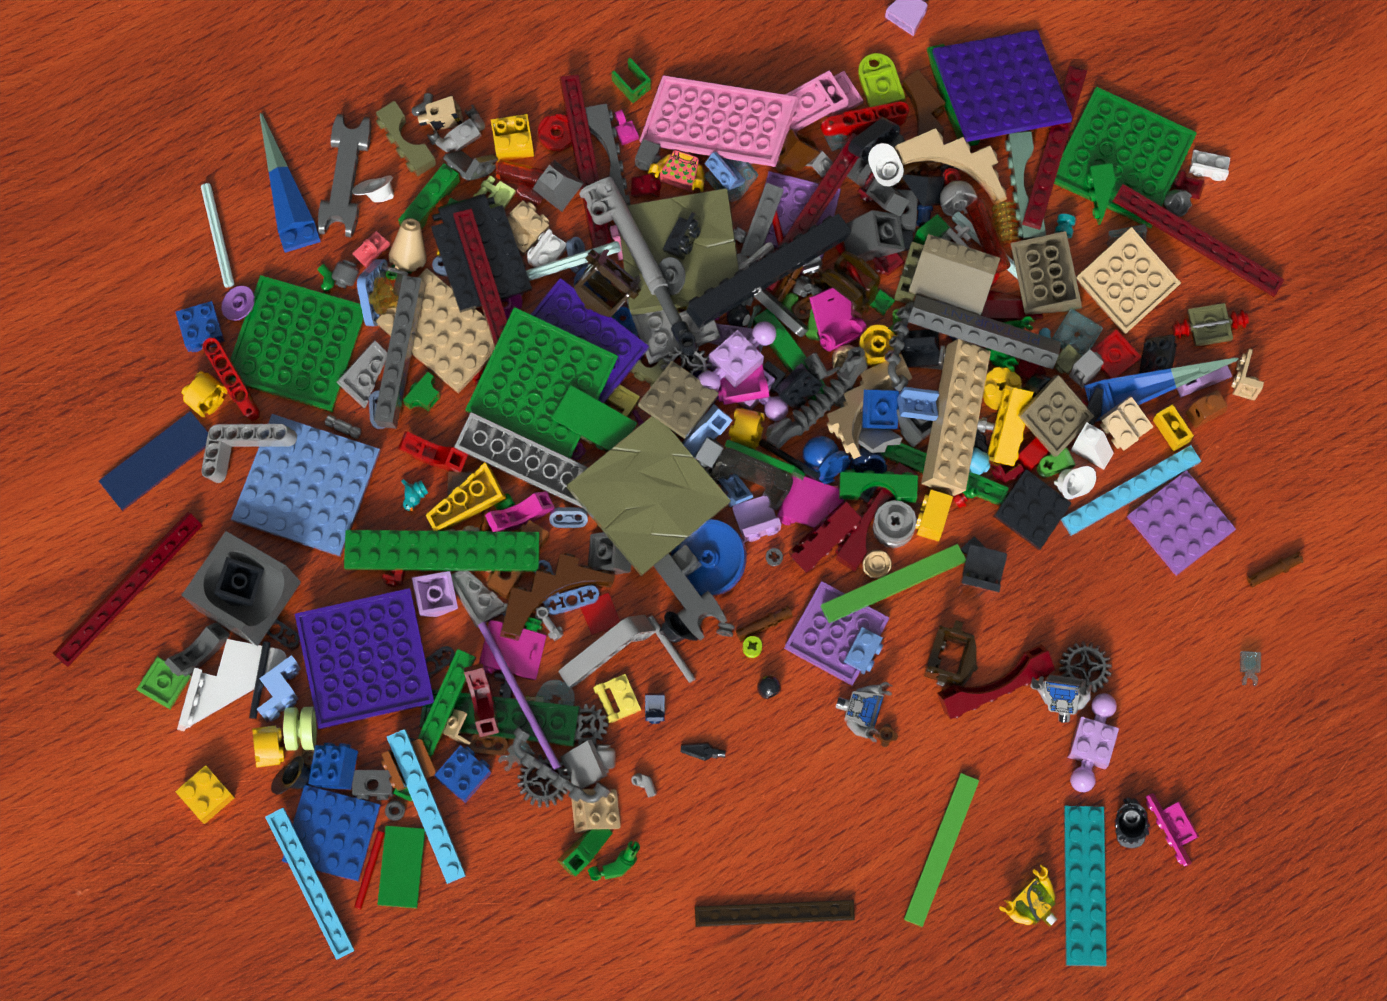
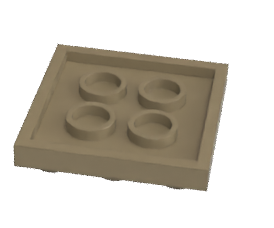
M671 361L640 400L638 407L685 439L718 397L719 393L712 388H705L698 378Z
M1055 375L1018 414V417L1047 450L1057 457L1083 429L1086 422L1089 423L1094 415L1059 375Z

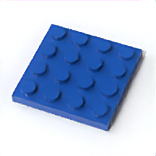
M305 785L293 826L315 870L359 882L381 805ZM283 855L282 862L288 863L285 856Z

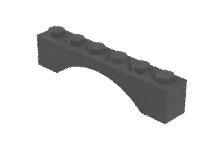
M607 104L585 107L590 133L599 140L607 152L611 167L609 177L614 179L627 206L631 205L629 195H625L624 189H627L626 179L621 176V172H624L622 160L618 161L617 155H620L619 144L614 142V138H617L615 127H611L610 121H613L612 110H608Z

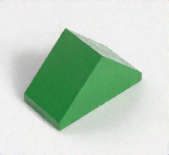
M937 214L918 229L913 242L924 245L928 234L942 238L951 227Z

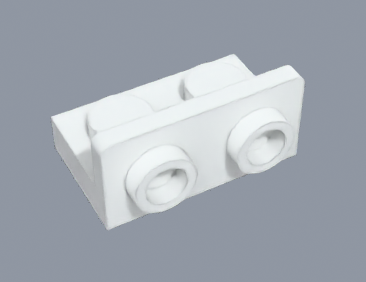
M1194 150L1189 173H1193L1197 177L1206 176L1215 181H1225L1229 173L1230 158Z
M548 229L546 233L543 232L539 236L537 245L535 247L532 246L528 251V264L535 268L557 261L566 250V242L553 235L552 230Z

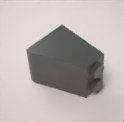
M872 210L846 223L852 232L844 241L845 251L859 258L861 257L865 262L875 257L880 258L905 250L900 218L896 214Z

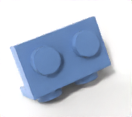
M713 152L705 163L728 191L743 185L746 181L728 159L721 158L717 152Z
M904 387L897 398L900 417L936 421L938 418L936 400L939 397V391Z
M862 627L844 663L860 670L863 675L866 670L870 672L875 663L872 660L874 655H879L884 646L881 644L883 638Z

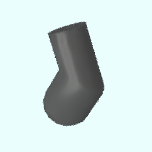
M425 93L423 103L414 106L412 114L418 116L427 113L425 106L432 103L433 95Z

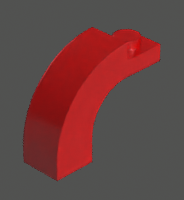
M408 431L404 432L398 447L399 450L411 455L416 460L452 472H461L468 454L454 447H444L431 443Z

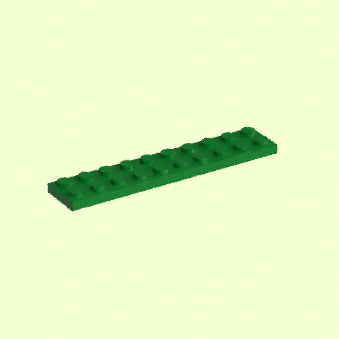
M345 530L344 569L539 571L540 533Z

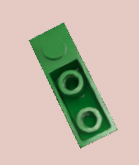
M1112 163L1090 166L1088 173H1086V182L1090 184L1091 188L1089 198L1094 203V208L1092 209L1093 218L1097 219L1098 225L1103 220L1116 181Z
M591 829L586 831L557 861L570 875L576 877L591 862L613 833L610 829Z

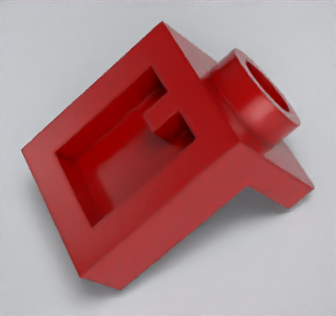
M392 570L394 576L383 574L382 580L386 583L385 585L390 587L402 586L406 570Z

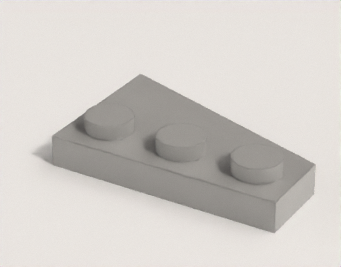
M373 341L337 381L363 408L367 406L370 394L375 387V382L381 373L387 357V352L376 341Z
M458 571L451 575L454 591L476 627L480 623H487L506 611L507 604H504L497 598L498 596L482 585V582L469 571Z

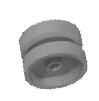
M902 501L886 502L879 507L875 514L872 528L875 538L886 547L898 548L904 546L911 540L916 529L917 519L915 512Z

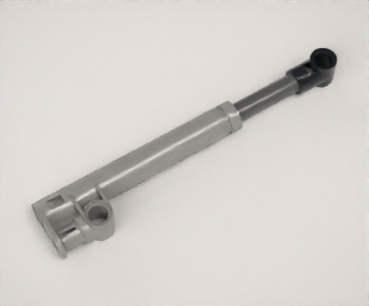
M607 177L586 186L580 191L579 195L581 198H585L593 222L602 225L614 220L651 294L656 295L672 326L671 331L680 347V351L687 356L693 355L697 350L695 336L691 333L686 321H683L667 291L668 284L614 179ZM599 211L603 212L600 215H596V213ZM686 342L692 343L690 346H684Z

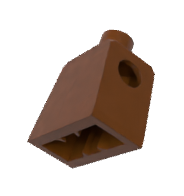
M791 128L786 135L779 155V161L775 168L780 173H783L788 167L799 171L816 158L820 151L813 140Z

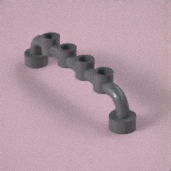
M912 301L897 311V316L901 319V321L896 322L893 326V331L897 333V336H893L889 340V345L893 350L885 355V360L889 362L888 374L893 381L892 387L897 391H902L908 385L906 377L902 374L897 375L896 365L901 360L899 354L905 346L903 339L909 331L907 324L914 303Z
M517 726L513 732L516 735L513 741V748L518 756L522 758L520 763L528 768L533 765L538 769L537 775L543 779L547 777L553 779L552 785L561 791L563 788L570 791L568 796L576 802L581 799L587 803H595L602 797L607 798L611 792L609 788L598 782L594 787L596 793L588 795L581 788L572 784L548 765L522 749V740L526 742L530 737L527 731Z

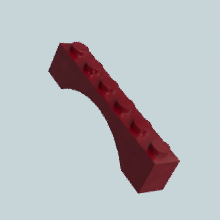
M901 463L897 467L893 466L890 472L902 475L904 472L918 475ZM879 486L877 490L879 494L876 498L872 497L867 504L869 508L867 512L860 514L862 517L860 520L861 524L855 530L851 529L847 533L846 538L848 540L845 544L841 543L835 552L837 553L836 560L856 572L867 553V530L876 512L886 502L895 500L894 495L884 487Z
M1041 644L1024 652L1017 664L1007 674L994 682L976 687L953 685L937 694L944 713L950 719L959 718L970 710H976L987 702H993L1004 694H1010L1021 686L1031 684L1032 677L1034 679L1047 677L1051 672L1055 671L1049 651Z

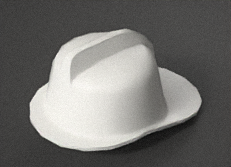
M884 143L878 144L871 149L868 161L878 183L883 186L897 184L903 177L904 169L896 150L889 144Z
M388 175L382 178L366 180L356 185L352 193L355 195L366 194L373 202L387 201L394 197L393 188L390 183L393 177Z
M1089 466L1065 469L1060 473L1058 479L1054 481V484L1057 485L1059 491L1062 492L1066 499H1073L1083 496L1093 489L1096 482V472Z

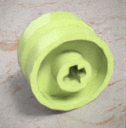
M297 707L285 708L283 733L286 751L297 750L300 745V739L304 750H315L317 723L314 707H303L301 714H299Z

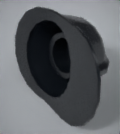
M671 611L665 613V621L659 630L661 635L674 643L684 639L699 640L689 631L676 613Z
M295 757L276 774L271 784V790L274 794H282L289 788L301 789L306 785L311 769L304 764L303 757Z

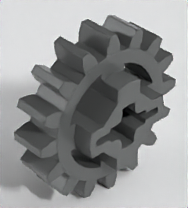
M587 704L584 705V709L578 706L580 708L578 717L579 727L576 731L575 741L578 740L579 746L587 740H592L595 746L597 739L603 741L601 734H607V731L603 729L608 727V723L603 722L606 720V715L600 716L602 710L599 709L596 712L595 705L591 709H588ZM586 713L591 714L590 716H582V714ZM597 720L600 722L599 731L595 728ZM591 722L590 729L587 727L583 729V723L588 724ZM584 735L592 736L591 738H582Z

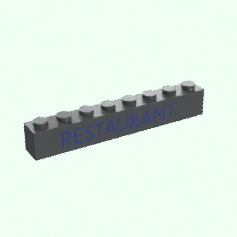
M403 276L374 416V421L379 427L397 429L425 290L422 278Z
M919 295L915 297L908 319L909 323L1050 369L1054 368L1059 356L1060 341Z

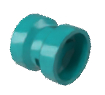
M1059 214L1057 218L1058 226L1055 228L1054 234L1066 231L1067 238H1072L1074 232L1072 228L1076 223V218L1069 214Z

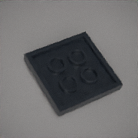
M1026 469L1020 475L993 517L1040 550L1072 503Z

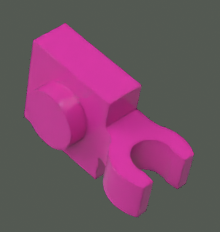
M622 110L615 112V118L619 125L615 129L621 145L623 146L638 140L639 136L632 120L626 122Z

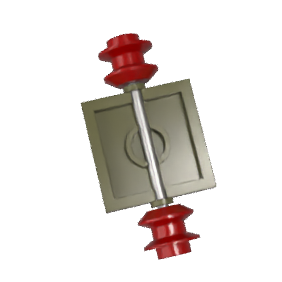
M1225 303L1192 308L1187 311L1189 322L1186 319L1183 320V323H1179L1176 320L1175 324L1172 325L1173 335L1177 336L1178 339L1183 334L1188 338L1192 332L1195 347L1233 340L1230 325L1235 330L1238 329V325L1246 328L1249 318L1248 314L1244 313L1243 310H1240V314L1232 311L1228 318Z

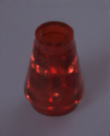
M522 183L514 195L518 198L517 200L524 201L525 203L530 202L539 207L543 199L529 185Z

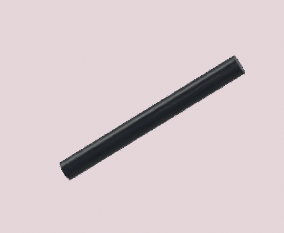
M761 439L759 441L761 447L789 464L794 465L815 480L820 478L821 474L783 450L776 448V446L766 440Z
M263 641L249 713L250 719H257V708H259L263 683L259 678L265 675L271 644Z

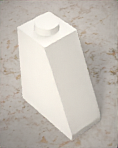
M1087 422L1071 449L1072 452L1103 470L1114 454L1104 432Z

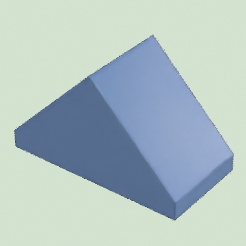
M736 473L719 479L722 491L731 500L728 504L729 507L753 498V494Z

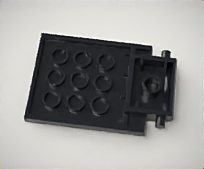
M484 193L438 207L439 213L432 215L434 222L442 221L441 224L431 226V230L460 313L481 307V302L453 213L472 209L501 300L532 291L504 207L500 205L490 208L489 205L495 204L494 198H486Z

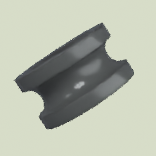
M771 548L766 553V562L771 566L780 565L783 560L782 552L777 548ZM775 552L777 556H780V559H777V562H773L771 558L769 559V555L772 556V553Z
M719 622V629L716 630V633L726 637H733L732 630L735 629V626Z

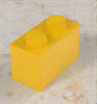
M1173 404L1157 413L1153 419L1173 451L1189 443L1194 436Z

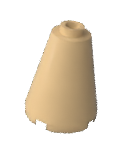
M406 219L401 223L389 252V262L395 264V268L398 270L413 272L420 266L421 268L424 267L426 263L421 226L415 219Z

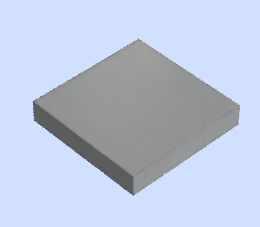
M587 740L561 756L564 767L568 768L567 774L570 775L571 783L582 790L607 776L592 740Z

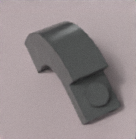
M218 622L206 626L200 636L188 648L168 657L165 664L177 676L183 674L186 677L193 673L194 668L199 669L213 657L230 637V634Z

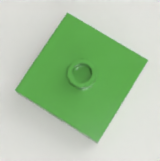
M157 656L136 690L171 710L191 676L185 677L183 674L177 676L171 672L170 668L165 664V660Z

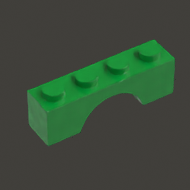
M443 163L398 219L399 225L401 226V223L406 219H415L420 223L422 230L436 204L443 197L449 196L460 183L459 173Z
M844 470V472H840L839 499L858 500L866 489L880 486L888 489L894 495L896 501L916 503L918 475H913L910 472L898 475L890 471L876 474L874 471L856 473L855 470Z

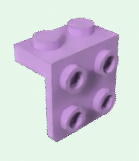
M767 495L733 506V513L744 542H753L762 536H771L781 530V522L779 518H776Z

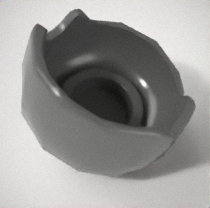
M1174 189L1166 195L1164 208L1176 216L1182 217L1192 206L1190 201L1192 195L1183 189Z

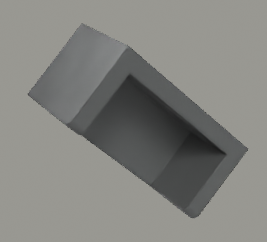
M876 178L866 192L883 209L898 216H901L910 201L895 187L879 184Z

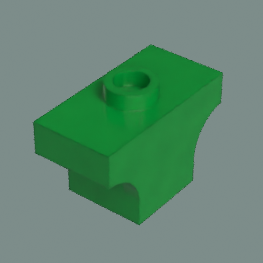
M427 372L419 382H415L411 386L409 394L403 399L405 406L410 410L414 407H422L429 412L440 399L439 392L433 388L435 380L432 374Z

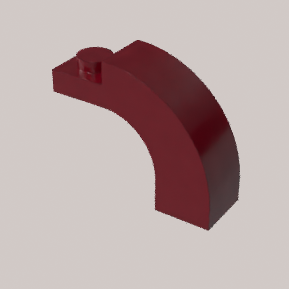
M483 663L465 667L464 674L472 697L475 724L479 736L483 737L499 733L493 692Z

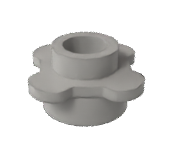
M737 227V229H734L735 239L744 243L747 232Z

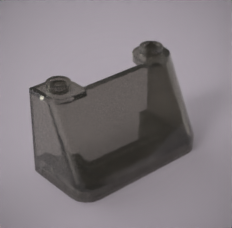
M732 448L722 450L709 473V476L715 483L721 478L728 480L730 474L733 473L765 487L763 496L769 498L770 503L768 507L776 511L789 494L793 484V478L788 472Z

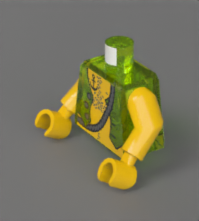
M1040 865L1042 868L1040 873L1035 869L1033 870L1037 877L1012 902L1004 900L1007 903L1006 908L999 907L1001 911L1006 912L1016 923L1035 925L1042 919L1050 927L1058 919L1050 911L1056 904L1054 901L1055 893L1047 875L1048 870Z

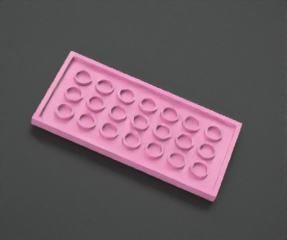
M662 76L639 141L642 143V140L645 139L660 145L661 148L708 156L713 152H717L721 158L776 167L799 100L796 96Z

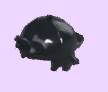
M1126 797L1123 800L1125 804L1117 811L1114 821L1115 832L1117 834V841L1121 846L1137 848L1142 846L1146 836L1150 834V824L1147 812L1139 804L1138 800Z

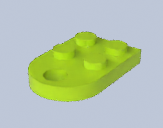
M880 53L866 56L859 65L858 76L868 106L874 107L894 102H904L906 98L893 61L888 56ZM871 60L878 61L879 65L877 67L870 66L869 62Z

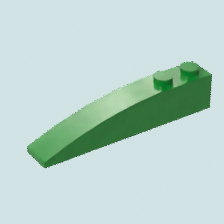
M940 44L927 47L926 50L940 97L945 101V111L957 139H960L964 136L932 53L933 48L945 45ZM980 139L969 141V146L979 145Z
M769 309L764 310L753 318V327L763 321L769 322L775 327L776 338L768 346L789 373H792L801 363L808 369L804 362L807 357ZM820 380L823 386L820 388L818 393L824 394L823 387L826 385L823 382V380ZM816 394L810 399L816 401Z

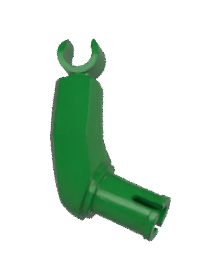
M630 841L626 850L620 852L616 861L604 865L602 871H599L597 866L589 868L588 872L591 880L598 881L602 876H605V880L622 877L636 863V854L640 850L639 843L634 841L633 844V841Z

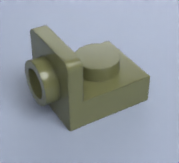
M1068 344L1059 354L1054 368L1061 375L1063 373L1068 375L1082 355Z

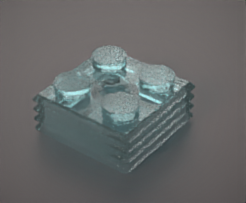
M1070 309L1052 339L1060 341V348L1063 350L1070 344L1083 356L1091 349L1103 327L1077 311ZM1079 332L1080 336L1075 337L1074 334Z

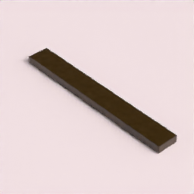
M854 900L695 907V927L855 920Z

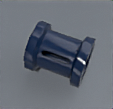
M917 206L918 220L916 221V226L922 227L931 219L932 206Z

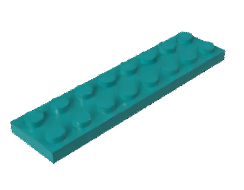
M1064 806L1065 965L1105 967L1107 962L1104 807Z

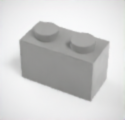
M1087 351L1074 364L1069 376L1083 389L1099 373L1104 363L1102 357L1097 352Z

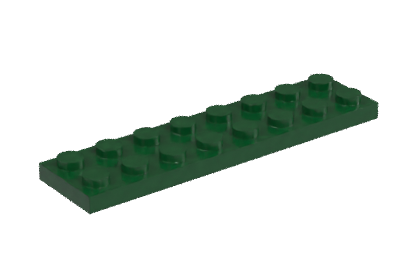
M432 689L435 701L439 690ZM460 693L453 711L466 712L467 716L459 733L479 735L475 724L471 694ZM494 697L499 733L488 736L515 739L516 735L513 732L519 726L530 734L527 741L539 742L517 699ZM526 700L549 744L574 747L580 711L578 706ZM433 704L422 706L420 728H423Z

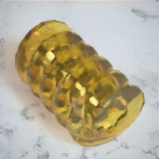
M1000 202L991 208L992 213H994L992 218L994 220L993 226L995 227L994 233L996 234L995 240L1000 243H1013L1019 240L1018 236H1013L1018 233L1017 229H1012L1017 226L1016 222H1011L1016 220V216L1011 215L1015 213V209L1010 208L1014 205L1013 202Z

